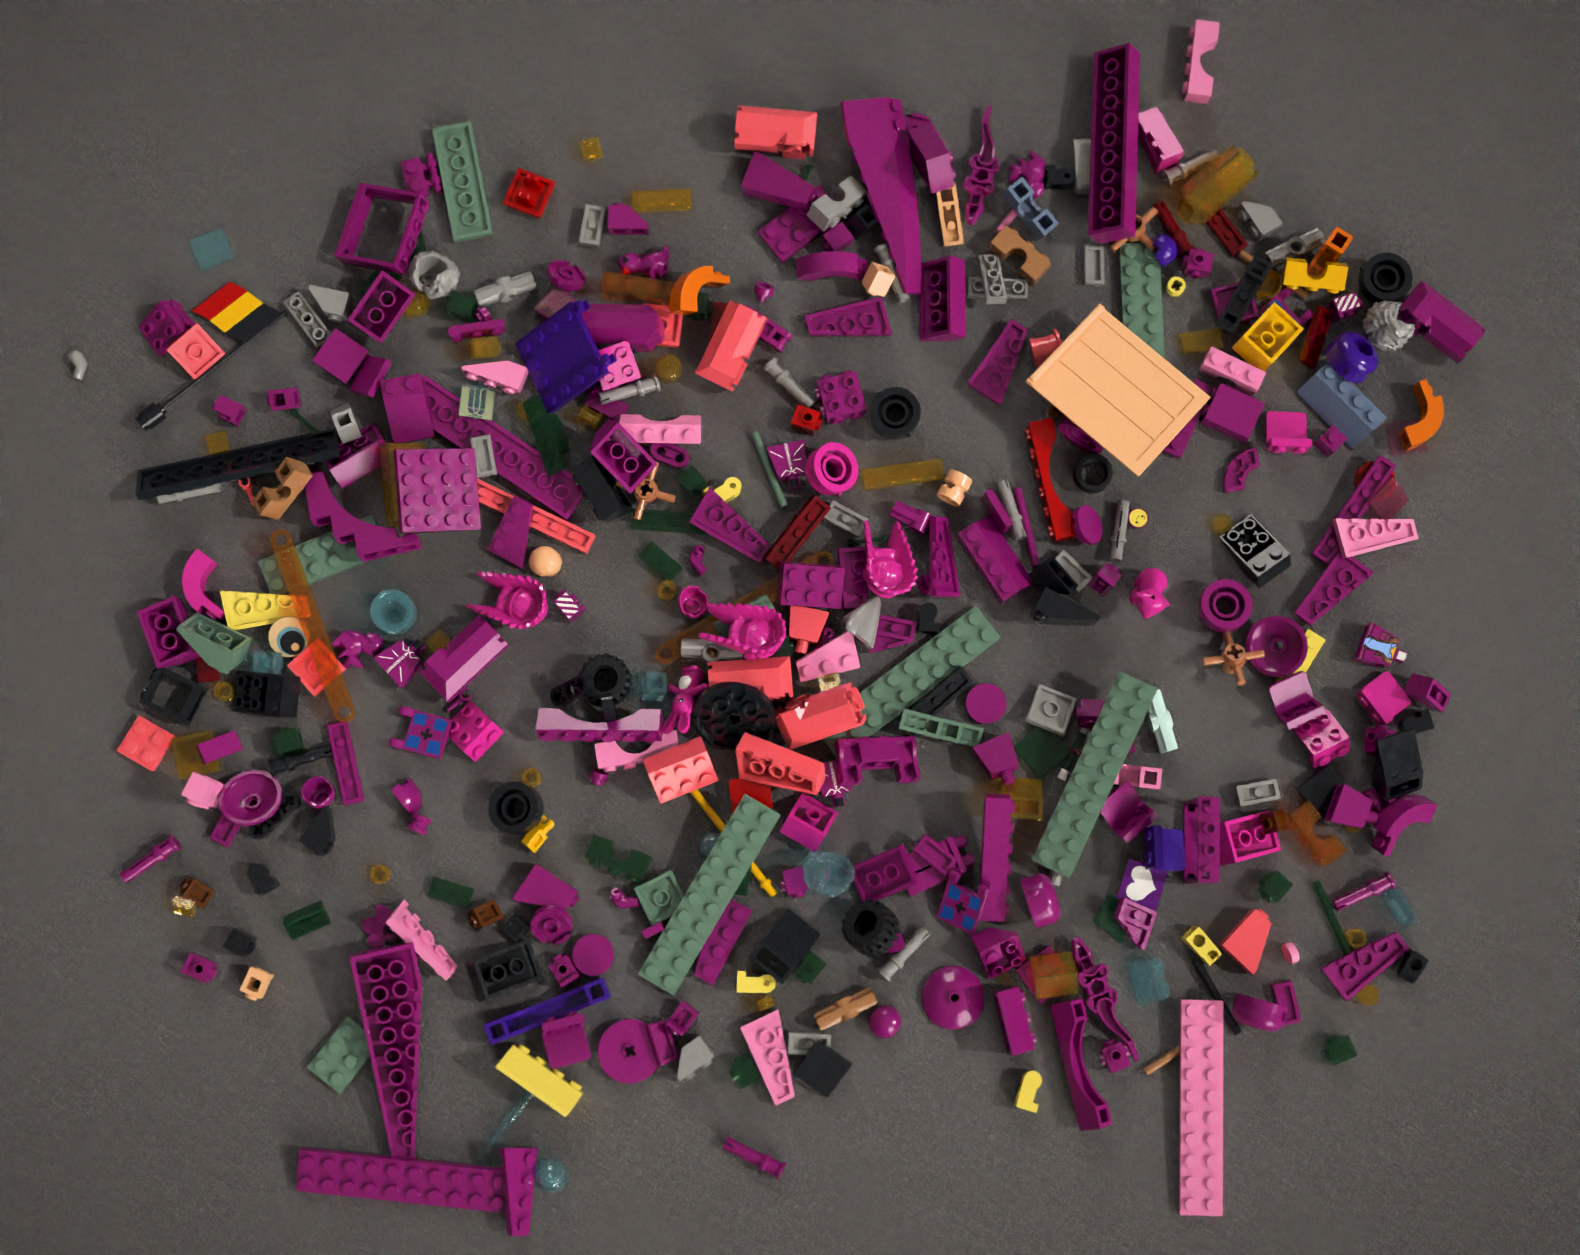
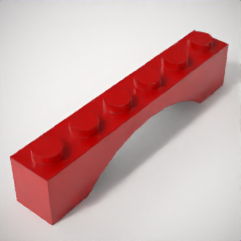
M1048 418L1029 422L1024 430L1026 441L1030 442L1029 456L1031 461L1034 460L1036 467L1033 468L1034 477L1036 480H1039L1040 487H1038L1039 498L1043 499L1045 505L1042 507L1044 518H1048L1049 526H1047L1048 536L1053 539V543L1077 538L1073 530V524L1075 523V518L1072 519L1073 512L1061 502L1050 480L1049 457L1052 446L1057 438L1053 419Z

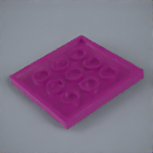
M475 448L394 450L400 533L481 529Z

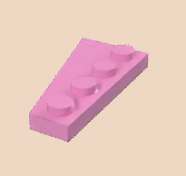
M1332 519L1342 558L1419 539L1413 519Z
M404 899L385 923L404 940L405 944L413 942L414 949L420 958L427 962L435 970L436 974L442 976L445 980L449 979L458 966L441 945L434 943L433 934L429 930L425 931L418 923L421 919L416 913L413 915L406 908L409 904Z
M775 1010L740 1028L775 1105H778L795 1097L779 1010Z

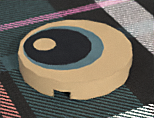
M285 616L278 619L271 626L268 640L271 648L277 654L284 657H295L308 647L311 633L303 620L295 616Z

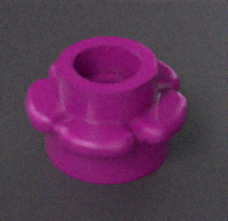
M484 306L475 308L476 313L473 315L477 322L490 321L492 319L489 311Z
M592 769L591 775H588L591 778V783L602 786L603 783L608 781V773H604L601 770Z

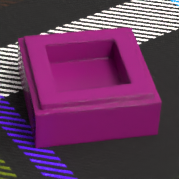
M659 922L643 930L642 933L644 938H649L665 928L662 922Z

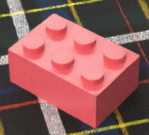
M701 736L643 759L660 804L718 781Z

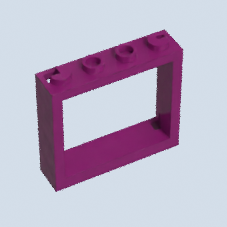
M359 182L334 256L344 264L405 275L410 265L413 250L416 248V241L419 232L422 230L423 220L428 212L430 202L421 193ZM373 198L413 205L394 263L354 256Z
M1198 796L1183 801L1185 845L1183 884L1207 885L1220 883V797ZM1188 805L1194 806V812L1188 811ZM1188 874H1194V878L1188 879Z

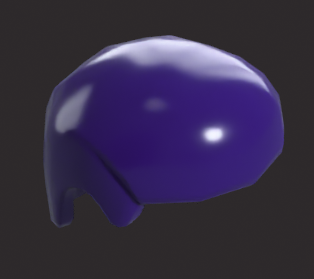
M1158 234L1154 237L1155 240L1152 246L1158 247L1155 256L1164 267L1176 258L1177 246L1175 241L1168 235Z

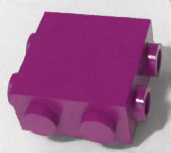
M846 370L840 372L838 376L826 375L817 380V387L814 388L816 399L821 400L822 406L819 407L821 418H825L826 423L832 422L835 425L842 423L843 419L851 418L855 420L862 418L863 414H866V405L856 371Z

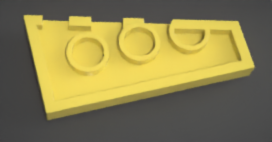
M220 591L227 627L234 630L273 624L285 616H295L299 619L311 616L307 596Z

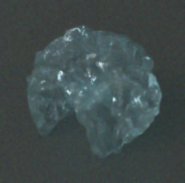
M809 851L803 864L805 870L803 873L804 881L810 890H814L817 894H828L832 898L837 897L842 892L848 890L850 883L855 879V870L850 860L843 855H838L837 852Z

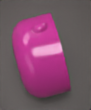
M828 441L808 456L805 474L809 484L815 491L823 495H836V497H839L842 492L847 491L855 484L858 477V464L849 448L843 444ZM826 463L831 466L833 477L827 473Z

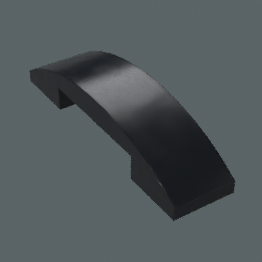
M1256 255L1254 256L1219 317L1216 326L1234 334L1270 271L1272 263Z

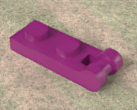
M768 319L759 339L772 346L779 353H782L785 348L784 345L793 336ZM776 333L780 335L778 341L773 338Z
M504 319L454 325L448 329V334L455 343L461 342L463 338L479 339L483 335L500 336L502 333L507 332Z

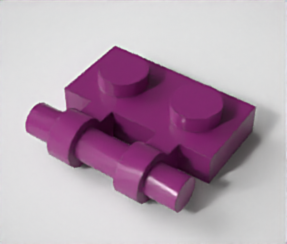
M432 153L425 155L427 162L424 164L421 163L420 157L401 161L407 191L421 193L424 197L430 196L428 190L430 188H434L435 193L443 191L441 186L443 184L442 179L437 171L438 163L434 160ZM424 172H430V180L425 179Z

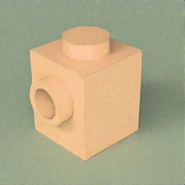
M871 262L861 283L866 288L868 294L885 297L895 275L889 267Z

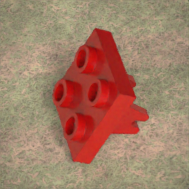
M518 168L503 204L519 212L541 219L556 184L552 180Z

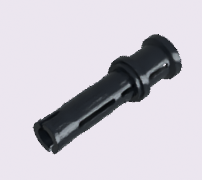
M328 743L327 745L294 755L287 753L284 757L274 760L271 758L267 759L271 775L277 776V773L287 770L291 772L297 766L333 756L330 744Z

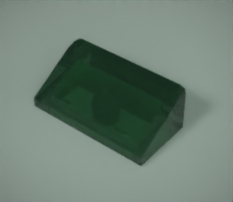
M322 900L283 917V925L292 940L331 924Z

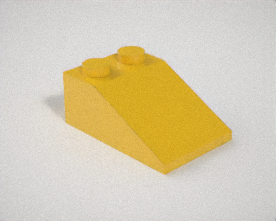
M1274 302L1234 344L1232 349L1248 364L1265 371L1304 328Z

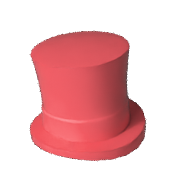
M1053 329V334L1045 337L1029 339L1031 355L1036 368L1062 343L1056 329Z

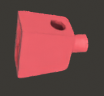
M790 606L789 639L797 641L794 652L807 654L808 644H818L829 612L804 606Z

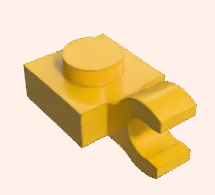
M544 814L540 823L526 833L521 841L533 853H536L548 838L546 833L555 825L551 819L544 824L547 820Z

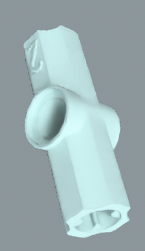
M1159 689L1147 711V721L1151 732L1154 733L1161 754L1178 749L1172 730V717L1170 712L1166 710L1161 690Z

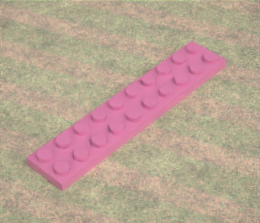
M1180 999V1215L1223 1216L1222 1000Z

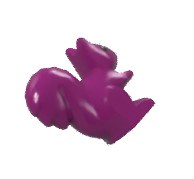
M1031 150L1027 162L1018 158L1019 165L1011 164L1009 166L1010 184L1023 177L1034 191L1032 194L1034 199L1041 196L1044 191L1045 184L1041 181L1045 176L1046 163Z
M345 630L331 645L333 647L339 646L342 649L338 658L346 657L343 662L345 668H363L364 666L357 655L361 651L371 656L378 654L383 647V641L380 635L374 632H367L363 635L358 631Z

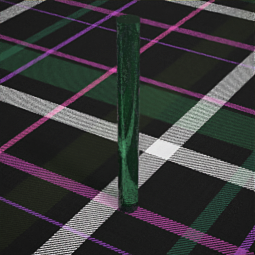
M1317 880L1312 885L1343 954L1351 953L1350 946L1320 880Z

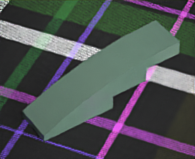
M905 708L899 725V729L972 747L980 744L984 730L983 727Z

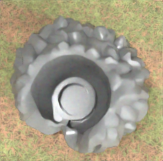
M433 250L430 252H420L415 255L408 271L410 274L409 279L415 288L419 291H424L429 299L448 296L450 291L456 290L460 276L459 269L455 266L454 261L450 262L448 257L434 253Z
M1375 302L1372 308L1368 309L1367 317L1363 320V332L1368 337V341L1371 342L1372 346H1376L1383 351H1395L1397 348H1402L1403 344L1407 343V339L1413 336L1415 324H1405L1402 320H1397L1399 307L1402 306L1401 302Z

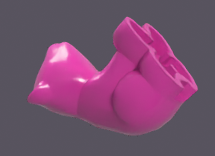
M1158 568L1144 569L1137 576L1134 582L1135 589L1129 596L1130 602L1137 606L1143 618H1149L1163 611L1165 607L1170 606L1168 600L1162 595L1167 587V576Z

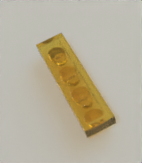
M942 458L862 470L865 491L945 479Z

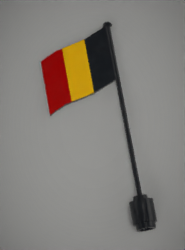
M228 282L191 312L206 318L224 333L243 343L165 404L161 405L160 403L155 404L152 402L138 413L139 416L135 418L145 431L149 428L152 430L167 418L164 415L167 413L165 410L167 406L283 316L286 317L287 312L285 310L280 312L262 303L244 288Z

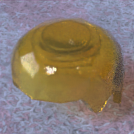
M1270 269L1256 294L1257 297L1268 300L1276 297L1281 292L1283 281L1279 272Z

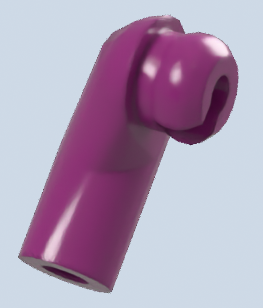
M825 627L822 630L820 642L813 650L820 648L834 638L833 628Z

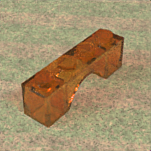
M604 271L601 294L602 298L620 301L627 298L648 300L658 305L669 306L670 294L675 282Z

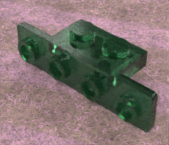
M536 395L522 404L547 475L554 476L566 469L562 455L570 452L569 441L564 435L562 422L558 415L546 413L541 396Z

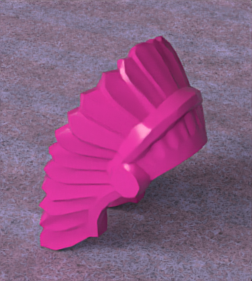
M868 520L863 521L866 562L862 578L864 581H867L869 589L882 598H893L896 595L910 591L911 587L916 585L915 580L918 578L916 575L918 568L914 566L915 560L912 558L910 544L906 543L907 537L904 536V530L901 529L900 522L896 521L892 526L887 544L888 548L879 549L873 548Z
M481 571L477 573L480 579L501 590L496 607L466 604V608L473 609L476 613L487 615L489 618L508 625L509 628L516 629L533 627L545 618L548 611L546 590H543V585L538 583L537 579H531L529 575L522 577L520 574L517 576L505 573L499 575L496 572L492 573L489 571L487 573Z
M719 603L718 605L708 604V612L723 624L731 625L728 638L699 633L700 639L733 649L743 654L745 659L753 661L756 658L770 657L780 648L786 637V627L781 613L776 612L775 609H769L766 605L760 607L757 604L750 606L737 603L734 606L730 603L727 605Z

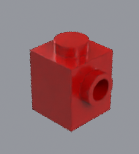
M798 404L791 421V428L814 435L815 430H820L823 421L820 419L821 412Z

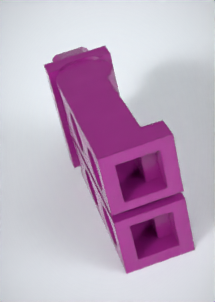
M964 835L954 838L951 836L944 841L938 842L940 846L958 859L951 870L957 867L963 873L967 871V868L976 863L972 853L961 857L958 849L968 845ZM915 852L908 854L915 871L930 865ZM930 867L917 873L916 875L920 883L906 888L909 897L948 879L949 872L944 876L934 867Z

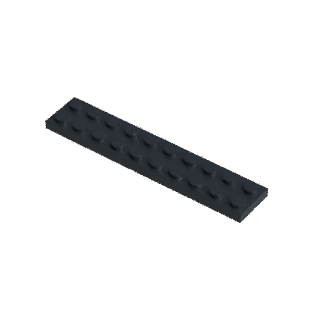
M333 428L138 470L136 496L138 500L152 499L156 496L171 495L175 492L189 491L198 487L212 486L226 481L231 482L244 477L249 478L258 474L273 473L286 457L309 465L323 460H333L340 457V436L337 429Z

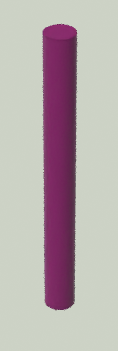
M1021 487L1015 488L1013 491L1019 515H1022L1023 518L1021 521L1027 535L1025 539L1032 567H1037L1040 565L1022 489Z

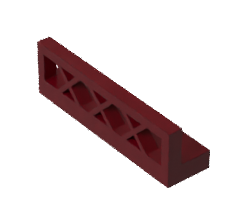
M816 495L810 496L771 545L762 560L765 563H770L777 570H779L780 561L790 562L831 507Z

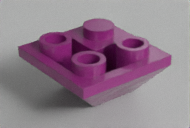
M988 927L970 936L989 980L1027 962L1018 935L1014 931Z

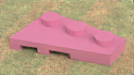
M845 630L843 634L832 638L825 645L814 649L796 660L800 682L860 668L853 634Z

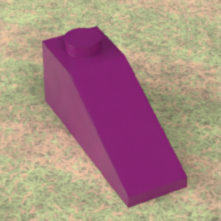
M1105 563L1088 585L1104 597L1115 586L1122 575L1118 573L1119 569Z

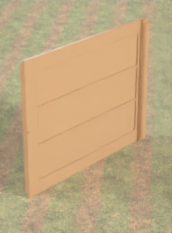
M1100 303L1026 380L1028 385L1138 477L1211 398L1106 311L1105 307Z

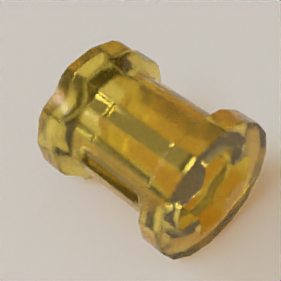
M587 405L582 407L577 416V420L589 424L593 430L597 429L603 419L602 413L594 412Z

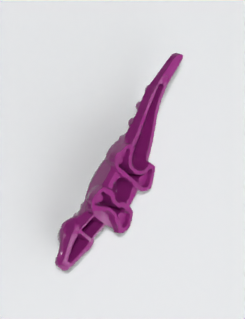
M991 105L987 106L982 120L981 151L979 154H974L969 160L968 165L972 170L970 177H967L963 182L964 189L970 194L965 205V220L968 225H974L983 213V199L993 193V175L1000 171L999 161L995 158L994 142L989 129Z
M1078 936L1072 938V961L1080 969V972L1077 974V981L1083 987L1086 994V1006L1098 1016L1106 1028L1127 1045L1135 1062L1138 1061L1139 1056L1135 1044L1128 1032L1118 1022L1114 1012V1006L1118 1000V992L1109 987L1106 979L1109 973L1108 967L1102 963L1095 965L1091 952L1083 940Z

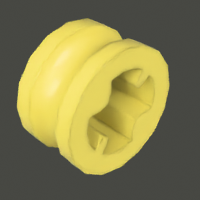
M1180 277L1171 278L1166 285L1167 293L1173 297L1180 296L1185 289V282ZM1174 283H1177L1176 286L1180 285L1178 291H1175V288H1171Z

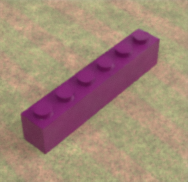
M984 793L979 885L986 881L992 886L985 900L979 921L1005 922V915L1009 914V903H1006V895H1010V882H1007V875H1011V862H1008V854H1012V842H1009V834H1013L1014 823L1010 821V815L1015 810V801H1011L1010 794Z

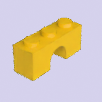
M1285 258L1282 283L1286 285V288L1298 289V286L1306 287V290L1318 291L1321 288L1327 289L1326 292L1339 293V290H1345L1348 265L1346 263L1326 262L1322 274L1310 276L1306 271V259Z

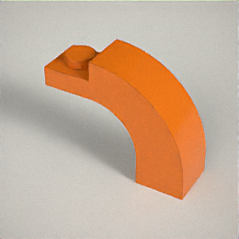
M1336 226L1308 265L1307 274L1310 276L1322 274L1326 262H1336L1353 239V236Z
M703 266L684 273L678 278L671 290L669 313L689 315L698 312L697 296L701 286L720 288L729 285L730 276L722 275L721 272H713V266Z
M1427 379L1417 382L1412 387L1421 414L1418 423L1404 427L1398 432L1404 451L1414 449L1426 442L1437 432L1443 420L1444 404L1442 396L1433 397V389L1428 384Z

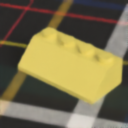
M520 1043L519 1046L516 1044L512 1045L495 1068L564 1117L569 1115L584 1093L581 1091L582 1086L573 1080L569 1082L564 1079L565 1074L557 1068L552 1070L547 1067L546 1064L548 1062L537 1055L535 1058L530 1055V1049Z

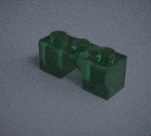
M595 834L593 835L585 858L589 859L588 864L598 868L602 864L609 867L608 872L616 875L623 872L628 874L627 879L637 883L640 879L645 880L653 860L652 856L633 849L626 861L618 862L612 856V848L615 842Z

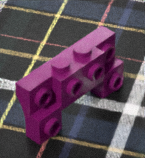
M863 736L856 739H838L834 744L838 760L836 771L840 786L859 785L863 780L861 770L894 769L897 783H916L921 777L917 762L915 736H879L877 738Z

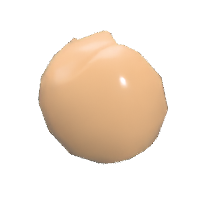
M548 546L537 547L531 552L528 561L532 572L541 577L556 575L562 565L561 555L555 549Z

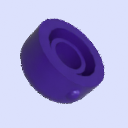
M1343 332L1326 348V357L1332 368L1341 377L1352 383L1363 382L1368 374L1374 372L1377 368L1378 355L1376 350L1365 337L1358 333Z

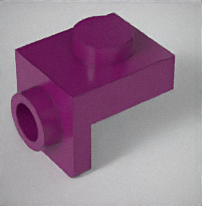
M683 1000L665 1024L669 1026L668 1030L677 1036H682L688 1031L700 1012Z

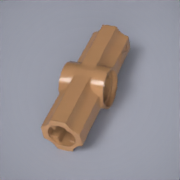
M868 987L852 996L848 995L834 1002L832 1006L824 1008L813 1015L821 1031L839 1022H845L857 1016L859 1012L874 1006L878 1002L873 991Z

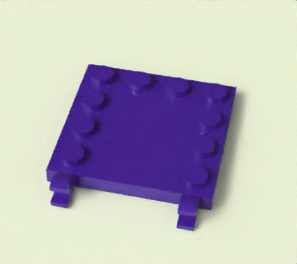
M581 300L569 302L515 343L549 414L555 413L609 374L607 367L617 361L614 353L609 356L607 353L602 356L600 355L581 316L583 312L591 307L588 300L584 302Z

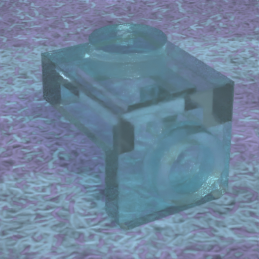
M254 651L252 672L280 673V670L283 668L282 653Z

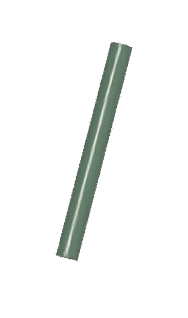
M754 432L751 434L778 504L780 508H784L788 504L759 432Z

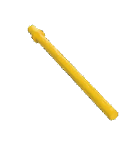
M698 789L690 792L714 825L722 832L726 825ZM753 861L749 870L761 884L760 888H764L772 898L778 892L771 885L772 881L764 876Z

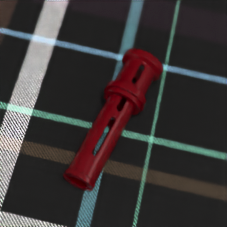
M1161 200L1160 203L1158 201L1153 207L1157 209V215L1170 237L1175 241L1179 258H1183L1190 249L1195 247L1189 243L1186 238V232L1181 231L1164 200Z

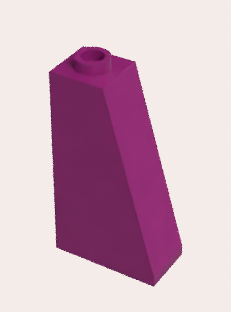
M754 151L741 185L744 194L809 211L812 203L818 200V194L814 186L759 152Z

